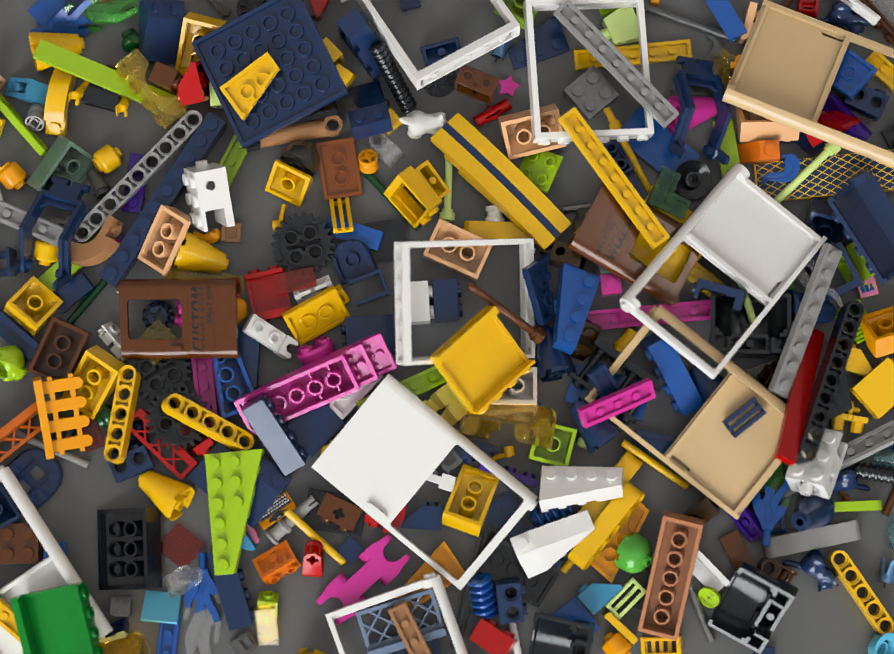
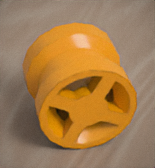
M372 149L362 150L358 155L360 171L365 174L376 172L379 167L376 151Z

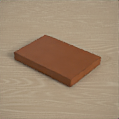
M354 137L315 143L324 200L329 201V199L337 200V198L343 199L364 195Z

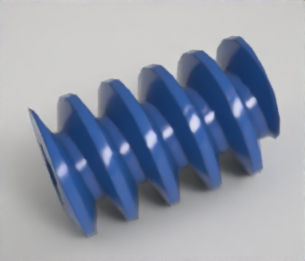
M538 504V511L534 508L530 511V516L535 528H538V525H546V522L552 523L553 519L556 521L560 520V516L568 517L569 512L571 515H574L570 505L563 509L553 508L548 509V512L541 513L540 504Z
M478 574L468 581V585L471 586L469 592L471 593L470 598L473 601L471 603L474 608L473 614L481 618H493L498 614L492 574Z

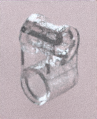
M384 133L369 137V146L372 150L376 151L378 157L387 167L391 168L404 156L402 150ZM374 138H382L381 145L379 143L374 144Z
M183 565L166 575L163 581L170 598L182 596L189 589L199 584L203 579V572L199 567Z

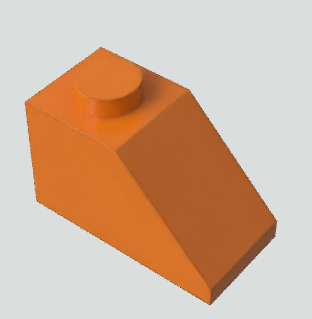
M759 140L737 144L740 164H761L778 162L780 160L779 140Z

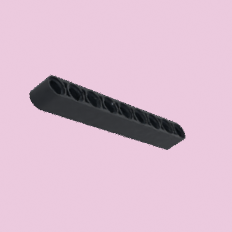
M857 300L847 303L839 310L811 393L795 463L797 465L811 462L817 456L864 314V307ZM820 396L824 399V403L821 402ZM814 414L818 417V421L815 420ZM808 432L812 435V440L808 437ZM802 451L805 452L806 458L803 457Z

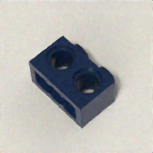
M867 84L859 92L861 100L855 98L850 100L846 96L844 97L842 102L851 111L876 122L881 118L890 98L885 95L884 91L880 89L873 90L867 87ZM872 99L878 101V108H874L871 105Z
M138 443L129 447L130 451L127 452V457L124 461L126 469L123 472L117 469V464L107 461L116 483H121L156 467L150 451L145 445L141 446ZM119 452L113 454L112 459H116ZM139 452H142L145 456V460L141 464L135 460Z
M519 577L495 580L500 624L524 622V615H528L527 605L522 603V596L525 595L524 583L520 584ZM509 587L516 589V592L511 595L505 591ZM516 607L518 611L515 614H510L508 609Z

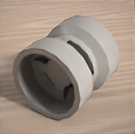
M32 104L25 119V125L30 130L40 131L44 128L46 122L44 120V105Z

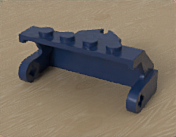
M867 167L851 177L850 183L828 198L827 202L834 211L832 216L837 223L841 222L844 226L843 233L847 239H852L855 243L854 249L858 256H863L867 261L865 266L871 274L875 273L883 285L894 276V204Z

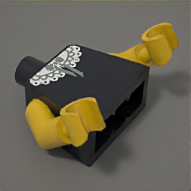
M107 64V67L118 70V67ZM86 80L75 91H71L68 94V102L75 99L76 106L80 104V99L82 98L81 101L85 105L115 112L116 116L121 114V112H124V117L128 116L127 109L131 99Z

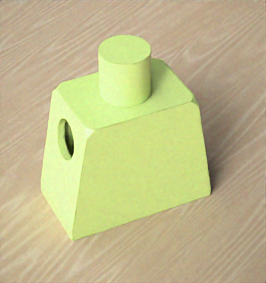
M619 8L603 19L602 25L604 29L600 30V32L614 46H622L639 41L637 16L633 8Z

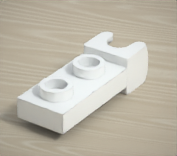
M251 314L242 330L285 360L291 358V354L286 349L287 345L298 346L299 344L298 341L284 334L256 314Z
M434 470L427 481L439 484L438 488L452 492L456 477L442 473V476H438V471Z

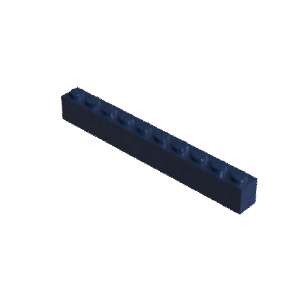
M208 112L98 277L117 288V284L122 279H126L138 261L137 257L160 206L174 207L187 187L184 186L182 180L183 168L196 166V161L206 160L227 129L226 122Z

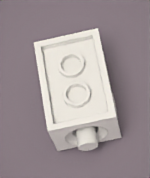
M199 160L195 162L196 166L183 168L182 180L184 186L187 187L185 198L187 205H190L191 213H189L191 225L203 232H207L208 226L205 212L214 210L216 222L226 227L235 226L225 166L214 162L207 163V160Z
M825 429L816 458L804 465H789L785 478L792 491L799 492L801 495L808 497L813 495L830 499L848 448L847 443L841 442L842 432ZM808 433V437L812 440V435ZM802 451L803 457L806 458L805 452Z

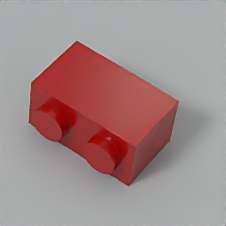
M481 618L469 639L491 654H510L517 643V640L514 639L515 634L506 628L504 631L497 628L498 623L490 618L487 620Z

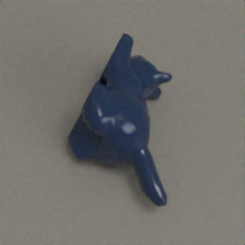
M842 2L833 3L826 18L818 19L828 24L846 27L850 32L857 35L865 31L864 26L870 25L858 14H852L851 8Z
M848 466L839 471L831 498L838 491H849L852 489L870 491V487L866 484L858 483L857 473L850 470Z
M810 550L809 554L804 556L800 562L793 560L783 561L784 565L802 569L805 573L817 579L818 592L832 589L833 585L839 586L838 577L831 568L826 567L825 558L819 550Z

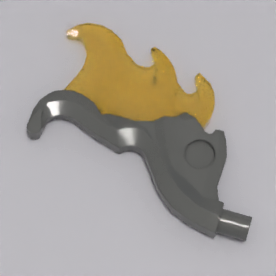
M709 34L707 39L713 42V48L704 60L713 61V74L720 75L723 84H727L732 78L729 76V72L733 70V68H730V62H734L737 55L727 52L722 47L720 39ZM675 85L671 89V95H677ZM689 85L692 96L705 97V91L712 95L710 88Z

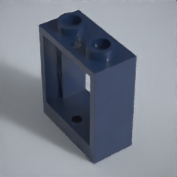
M834 240L829 244L842 251V255L855 279L830 292L828 291L825 297L827 302L865 284L843 241L837 242V240ZM820 250L807 263L811 272H813L814 261L818 259Z

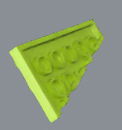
M265 449L205 454L215 575L237 573L243 537L246 534V524L250 516L256 490V480L260 472L261 458Z

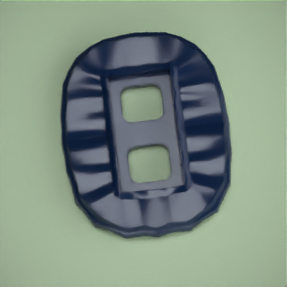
M33 447L26 449L8 464L19 482L24 480L30 486V490L26 494L36 510L49 501L62 484L64 474L61 464L55 458L46 459L45 450ZM35 466H38L45 473L39 481H36L30 475V471ZM0 482V484H2V486H3L4 489L6 490L7 494L9 495L10 499H11L12 502L14 503V505H15V507L17 508V510L19 511V513L22 514V512L20 511V509H19L18 506L16 505L15 501L13 500V498L11 497V495H10L9 492L7 491V489H6V487L4 486V484H3L2 482Z

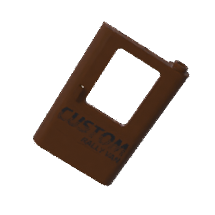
M602 181V185L579 229L571 236L567 247L630 284H633L647 268L629 257V253L640 232ZM647 204L670 238H672L683 224ZM681 242V244L690 250V254L677 280L673 283L655 273L642 289L645 293L668 306L676 305L680 300L681 294L679 293L700 254L686 242Z
M239 278L122 279L117 284L116 290L119 295L121 355L123 359L240 358L237 327V298L240 297L241 293ZM141 299H179L181 301L182 337L180 339H131L129 336V301Z

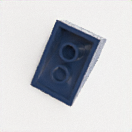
M139 1V60L176 64L183 18L185 17V1Z
M379 80L347 88L349 94L343 96L355 140L393 131L391 118Z
M264 456L261 458V468L256 480V490L250 516L247 520V525L251 528L257 525L292 480L291 477L285 476L277 466Z

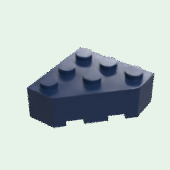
M355 8L337 21L339 36L371 79L376 81L382 77V73L379 71L380 68L377 67L371 52H369V47L374 42L381 41V39L369 27V19L364 12L361 11L359 13Z

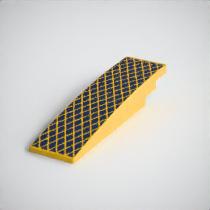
M856 153L829 156L783 201L830 198L848 185L851 177L867 167L884 192L894 191V168ZM814 157V158L799 159V160H800V171H799L798 175H799L816 157ZM784 161L753 164L755 184L773 199L789 183L767 181L766 186H763L762 178L766 173L782 172L785 168Z

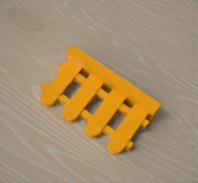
M72 372L67 373L68 377L52 380V376L46 377L47 381H41V377L32 378L46 459L55 458L54 452L64 455L65 450L80 448V452L85 451V447L90 446L93 442L90 434H82V428L88 426L90 420L85 414L79 415L78 408L86 405V398L83 395H76L75 389L82 387L83 380L80 376H73ZM70 390L71 397L55 399V392ZM44 394H49L50 400L45 401ZM73 409L74 416L58 417V412ZM53 413V420H48L47 414ZM77 430V435L62 438L61 431ZM56 432L57 439L51 440L50 433Z

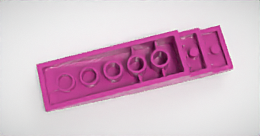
M381 331L304 365L234 400V404L249 433L253 436L256 432L242 413V407L244 403L264 393L267 398L270 397L275 404L274 409L278 414L281 413L285 421H288L360 390L361 386L379 379L380 375L397 369V364Z

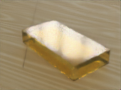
M275 606L255 607L254 614L259 646L279 644Z

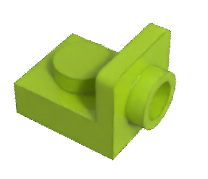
M273 591L259 592L256 622L276 624L279 593Z

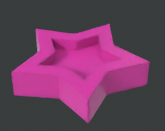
M511 75L506 80H499L501 86L499 95L508 94L513 98L514 90L520 87L519 84L513 82Z

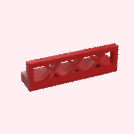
M140 407L134 413L133 421L139 417L144 422V430L136 431L132 427L131 433L182 480L192 469L198 466L199 462L187 450H183L182 446H179L178 451H175V447L172 445V458H164L161 455L160 439H158V444H149L147 442V433L150 430H147L145 425L150 420L145 419V416L150 414ZM175 453H177L181 458H175ZM167 460H173V466ZM175 460H184L189 467L181 474L176 470Z

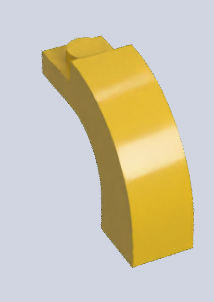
M57 68L52 73L44 109V120H46L45 134L62 135L65 137L67 134L69 106L68 94L76 86V76Z

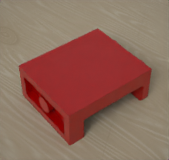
M279 265L267 267V271L260 272L259 269L248 271V275H244L252 314H256L265 321L283 318L281 314L292 308L283 267L279 268Z

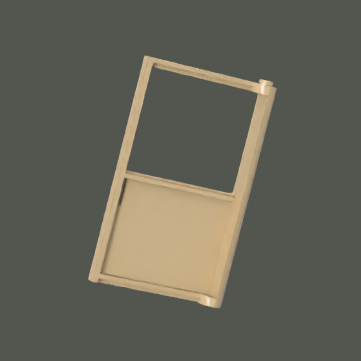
M764 0L722 101L894 168L893 152L817 123L850 42L894 58V49L779 4Z
M654 305L647 313L655 322H658L660 318L718 364L724 359V354L662 305L658 307ZM645 324L642 325L608 368L612 376L650 330ZM731 360L723 367L727 370L728 374L664 454L657 451L616 417L609 418L736 520L782 463L781 460L774 458L786 403L768 391L767 388ZM595 387L584 398L589 403L595 401L598 395ZM755 397L767 413L734 438L722 421L749 399ZM752 404L751 406H749L746 410L740 413L728 424L732 425L744 414H746L749 410L755 407V405ZM757 410L733 430L736 431L760 411Z

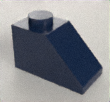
M427 501L426 505L419 507L404 520L400 528L441 531L442 506H438V502Z

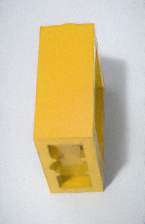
M411 165L398 174L383 193L414 229L420 224L422 226L426 225L432 219L431 217L439 211L438 206L442 202V199ZM404 186H406L409 189V191L418 199V201L426 208L425 211L408 194V192L403 188Z

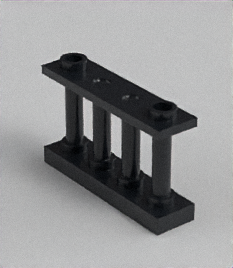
M599 337L594 342L596 353L578 376L573 372L569 374L572 379L571 383L579 389L583 387L589 392L593 387L584 381L587 378L586 372L597 365L602 357L608 356L612 359L611 363H613L620 354L619 351ZM628 358L619 368L623 367L628 371V376L620 385V389L630 386L634 380H644L646 378L652 380L654 390L657 393L663 388V383ZM640 405L620 413L619 418L626 424L631 422L635 425L637 420L633 417V414Z

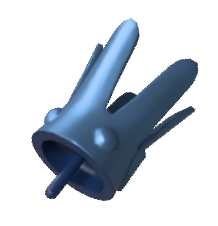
M514 39L491 51L490 55L496 57L495 63L498 58L505 59L506 51Z
M884 557L881 559V573L878 575V580L884 582L883 588L886 587V583L894 584V560L891 561L887 573H885L886 560Z

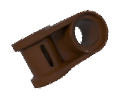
M762 558L757 563V568L764 572V565L770 562L772 569L767 574L788 583L798 574L794 570L771 559Z

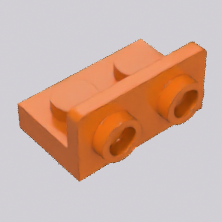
M287 540L252 559L257 572L266 585L277 583L280 578L294 573L301 566Z

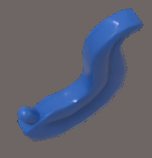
M782 153L781 157L785 158L784 170L782 172L766 173L762 178V185L766 186L767 181L778 183L791 182L800 171L799 158L792 153H788V155Z

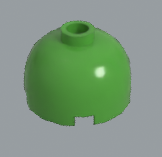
M632 532V536L628 534L620 543L616 552L619 554L618 560L615 559V565L625 572L639 573L651 565L653 551L648 539L636 532Z

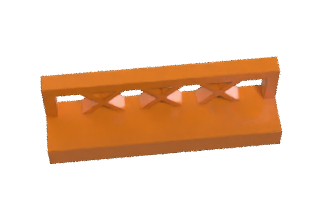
M36 401L0 429V443L3 441L12 442V447L9 451H0V455H3L0 457V464L41 432V426H30L31 419L36 415L39 416ZM18 429H28L27 437L17 439L15 438V431Z

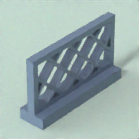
M432 587L355 612L368 654H389L406 648L399 633L394 636L386 633L390 624L394 625L391 617L388 619L380 615L383 608L394 607L393 605H398L404 601L413 603L412 613L416 606L426 610L422 619L414 616L415 620L419 622L418 626L426 642L447 635ZM430 594L432 600L428 607L418 603L421 596ZM429 612L437 615L438 622L432 624L424 620ZM370 613L375 617L371 625L362 621L361 615ZM377 618L388 622L383 631L373 627ZM371 630L381 634L378 641L369 643L368 635Z

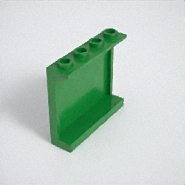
M85 581L19 594L10 599L23 654H104V649L99 641V629L94 621V609L89 601L90 592L86 587Z

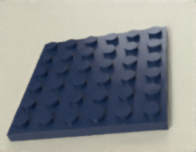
M270 0L191 42L244 149L349 94L303 0ZM268 52L280 70L243 121L220 87Z

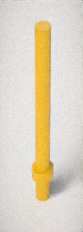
M610 106L603 109L610 123L608 124L610 129H621L622 125L619 119L617 120ZM628 141L619 142L633 165L636 175L645 190L648 191L651 186Z

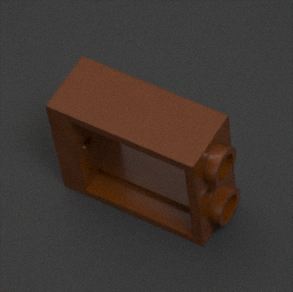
M463 65L455 80L454 91L490 106L498 89L499 78Z

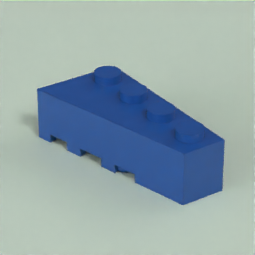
M563 263L558 274L559 282L557 286L552 348L571 355L576 349L601 277Z
M656 333L641 340L640 344L644 349V354L649 362L652 363L653 371L657 378L661 379L664 392L667 396L670 395L672 399L671 405L675 412L685 416L701 407L704 402L677 350Z
M241 356L240 358H211L218 413L223 419L239 413L234 400L254 391Z

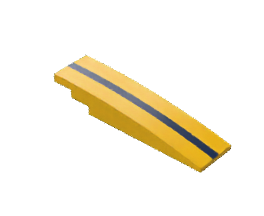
M459 113L452 117L431 137L430 141L444 153V158L458 169V174L496 206L526 235L534 238V242L544 251L571 225V222L502 152Z

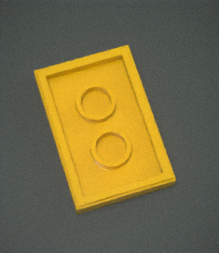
M334 285L281 314L294 338L298 341L299 346L344 323L345 317H351Z

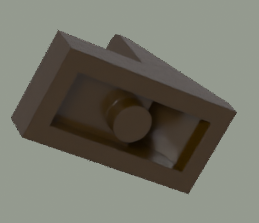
M586 319L576 349L572 352L571 356L584 361L594 352L593 344L602 330L601 326Z

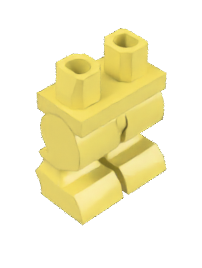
M448 383L434 392L430 399L423 401L436 413L445 408L440 416L451 425H455L469 412Z

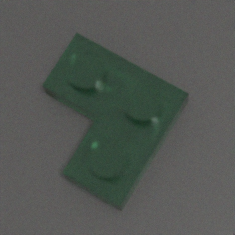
M663 166L646 203L683 220L691 201L674 193L681 174Z

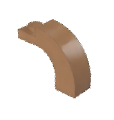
M108 215L100 232L92 241L84 244L71 241V263L83 267L94 266L111 257L120 246V243L116 242L115 239L120 234L124 223Z

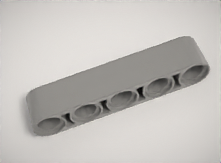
M853 519L820 528L771 536L770 547H764L768 559L862 539L858 519Z

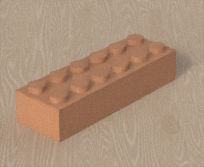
M665 510L638 631L675 641L678 640L705 520Z

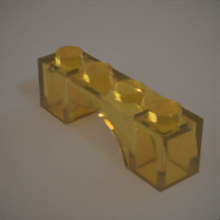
M136 48L116 64V72L130 84L129 88L132 93L138 94L142 99L141 103L144 108L154 114L156 123L166 129L181 118L187 110L175 96L162 97L150 90L145 79L149 63Z

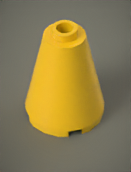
M29 33L30 48L33 56L40 39L78 55L82 53V49H85L83 37L79 38L78 34ZM34 59L37 72L52 67Z
M187 231L176 254V259L172 263V268L221 273L222 270L226 271L229 259H226L227 254Z
M151 470L144 471L138 478V486L170 521H175L183 514L181 512L184 506L188 508L195 494V490L191 485Z

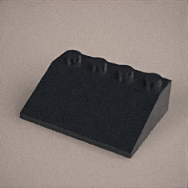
M157 507L97 510L99 590L162 588L160 510Z

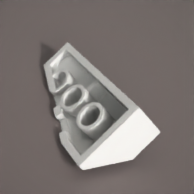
M588 510L529 530L510 538L527 577L531 578L548 571L569 550L595 530Z

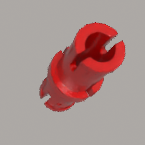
M505 98L493 106H488L487 110L472 118L476 126L480 128L491 120H497L498 116L512 109L509 100Z

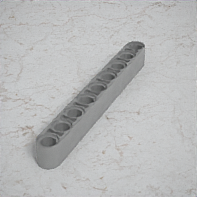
M197 110L188 111L85 216L77 232L80 229H86L88 236L80 239L76 232L74 238L77 242L82 244L88 243L101 230L108 215L114 217L191 138L202 123L200 112ZM196 116L199 122L191 125L188 122V118ZM175 131H184V138L177 139L174 136ZM163 144H168L172 149L168 153H163L160 147ZM155 158L158 164L155 167H149L146 164L147 160ZM141 172L144 175L143 180L135 181L133 179L134 173ZM123 186H127L130 189V193L126 196L119 193V189ZM107 201H114L116 207L113 210L106 209L105 204ZM100 215L102 217L101 223L93 224L91 222L92 216Z

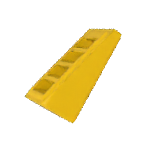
M679 635L676 641V651H673L672 641L675 640L659 636L640 637L641 654H683L682 635ZM647 641H651L652 652H648ZM656 641H659L660 652H656ZM664 641H667L668 651L664 652Z

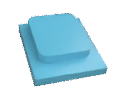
M146 590L141 621L177 624L182 594Z

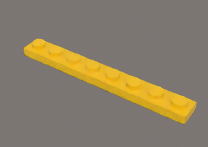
M576 107L562 115L558 121L652 250L670 238L669 234Z

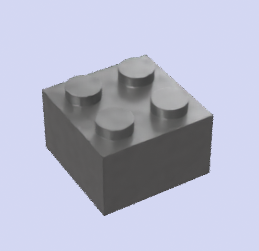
M593 65L566 87L562 95L573 107H576L588 124L603 109L617 100L619 93Z

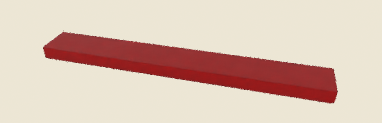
M815 328L812 331L788 395L774 458L791 466L796 463L825 333Z

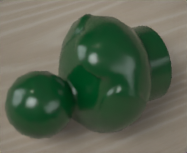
M134 28L127 29L121 34L123 39L121 46L125 52L129 53L128 60L138 63L141 61L139 60L138 50L139 33Z
M103 405L100 413L96 415V420L102 428L109 426L112 405ZM122 410V411L119 413V419H120V415H121V416H125V415H126V410Z

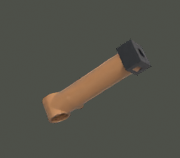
M333 115L286 126L248 146L246 151H257L264 147L323 137L334 138L341 133L343 122L339 116ZM330 122H335L338 125V128L336 130H330L327 124Z

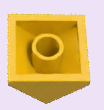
M276 159L265 191L301 207L313 183V178Z

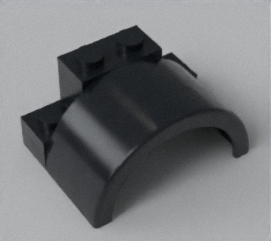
M712 292L709 343L726 356L750 327L751 323L748 320L744 305L742 312L734 311L732 308L735 298L723 296L719 292ZM782 294L731 358H766L768 355L782 354L791 330V294ZM750 298L757 318L763 311L764 305L756 298Z
M742 561L730 579L731 583L725 588L720 597V603L715 607L707 625L761 654L784 613L787 612L796 597L799 588L782 579L778 580Z
M539 612L534 614L533 633L528 654L591 653L596 623L580 619L573 621Z

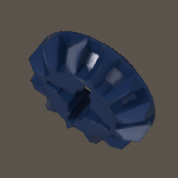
M154 301L149 303L143 310L142 320L149 330L163 332L173 324L174 312L166 302ZM161 309V315L166 320L159 319L155 324V317L151 313H158Z

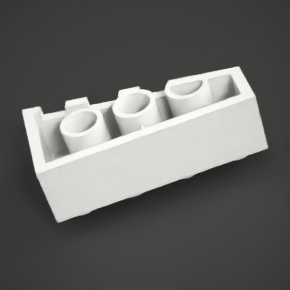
M542 466L539 495L541 513L548 512V509L553 508L563 509L568 505H584L589 501L596 500L599 502L623 497V468Z

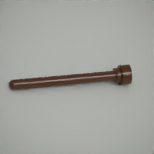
M468 284V289L489 305L496 306L501 314L525 330L531 341L536 344L543 341L546 336L544 329L531 326L476 284Z

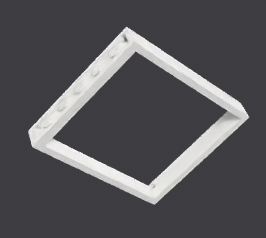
M356 0L417 90L514 39L520 34V24L503 0H490L506 22V25L417 71L369 0Z
M524 0L523 2L533 143H538V145H550V142L566 145L573 141L566 131L541 132L532 11L557 10L566 0ZM570 0L579 10L636 8L641 74L650 82L644 0ZM644 108L645 128L592 131L601 143H607L609 140L616 139L617 142H627L629 139L647 141L654 134L653 117Z
M534 238L394 242L396 364L404 366L434 364L429 358L430 356L412 357L410 248L519 244L520 318L531 326H536L533 308L522 273V269L534 261L536 249L534 248ZM520 327L521 350L527 358H535L536 343L531 341L528 333Z

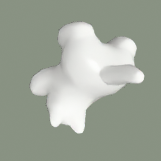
M414 110L407 113L406 117L399 119L401 123L408 125L407 135L412 139H419L426 133L434 135L448 122L444 112L426 114L420 110Z

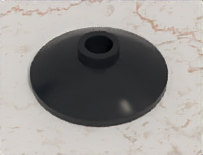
M698 160L683 162L674 174L675 189L681 196L687 199H698L704 196L712 183V175L709 168ZM689 176L693 177V181L691 183L688 182Z

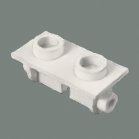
M326 275L292 289L297 303L300 304L333 286L329 275Z
M112 321L101 325L102 327L97 331L99 333L98 336L107 346L113 342L114 346L110 350L117 359H121L124 362L126 359H123L121 355L120 328Z

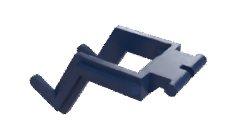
M677 56L676 63L681 64L682 69L675 75L673 82L681 105V112L668 149L672 155H676L679 159L686 157L684 139L695 111L689 85L710 88L718 117L708 145L703 147V154L709 160L717 159L721 164L727 165L730 160L729 155L720 146L731 119L732 111L730 105L722 101L725 89L721 76L713 74V61Z
M53 176V185L50 191L44 189L40 191L19 226L20 259L8 268L7 275L13 277L20 271L28 273L30 270L35 269L36 261L33 260L32 229L45 206L50 205L71 211L73 213L58 238V269L55 272L57 279L52 285V289L58 291L71 280V241L88 213V209L84 201H81L84 193L88 194L90 192V186L75 181L71 184V181L68 179Z

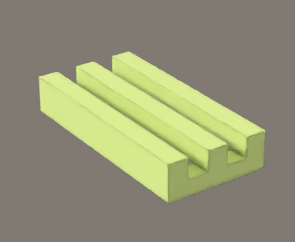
M632 577L604 606L620 620L646 593V590ZM634 584L635 586L612 608L611 605ZM639 589L641 592L618 614L616 611Z

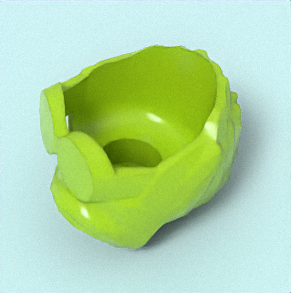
M15 345L0 347V378L3 381H19L28 373V368H25L23 352Z

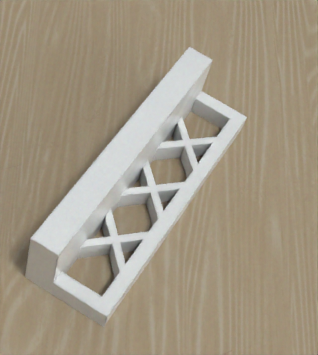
M698 550L693 575L704 586L712 587L718 592L724 586L727 587L731 582Z

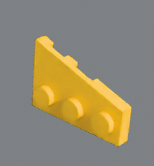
M268 52L220 87L243 121L280 70Z

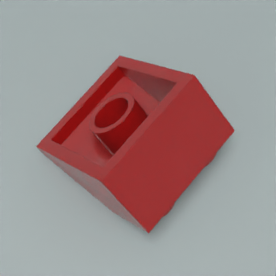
M200 60L190 64L177 86V98L182 103V106L210 99V80Z
M825 110L821 112L817 123L843 133L860 123L861 120L835 110L828 113ZM806 134L812 147L826 142Z

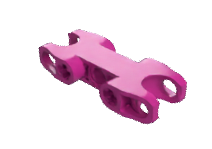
M387 534L379 541L371 544L359 556V559L365 565L349 579L341 572L327 585L325 591L316 602L321 605L327 599L336 597L342 601L344 607L364 600L366 598L362 594L378 579L384 586L388 585L400 573L411 557L405 554L397 561L387 560L383 550L385 545L393 538L390 534ZM355 612L336 618L334 622L339 625L346 619L354 616Z

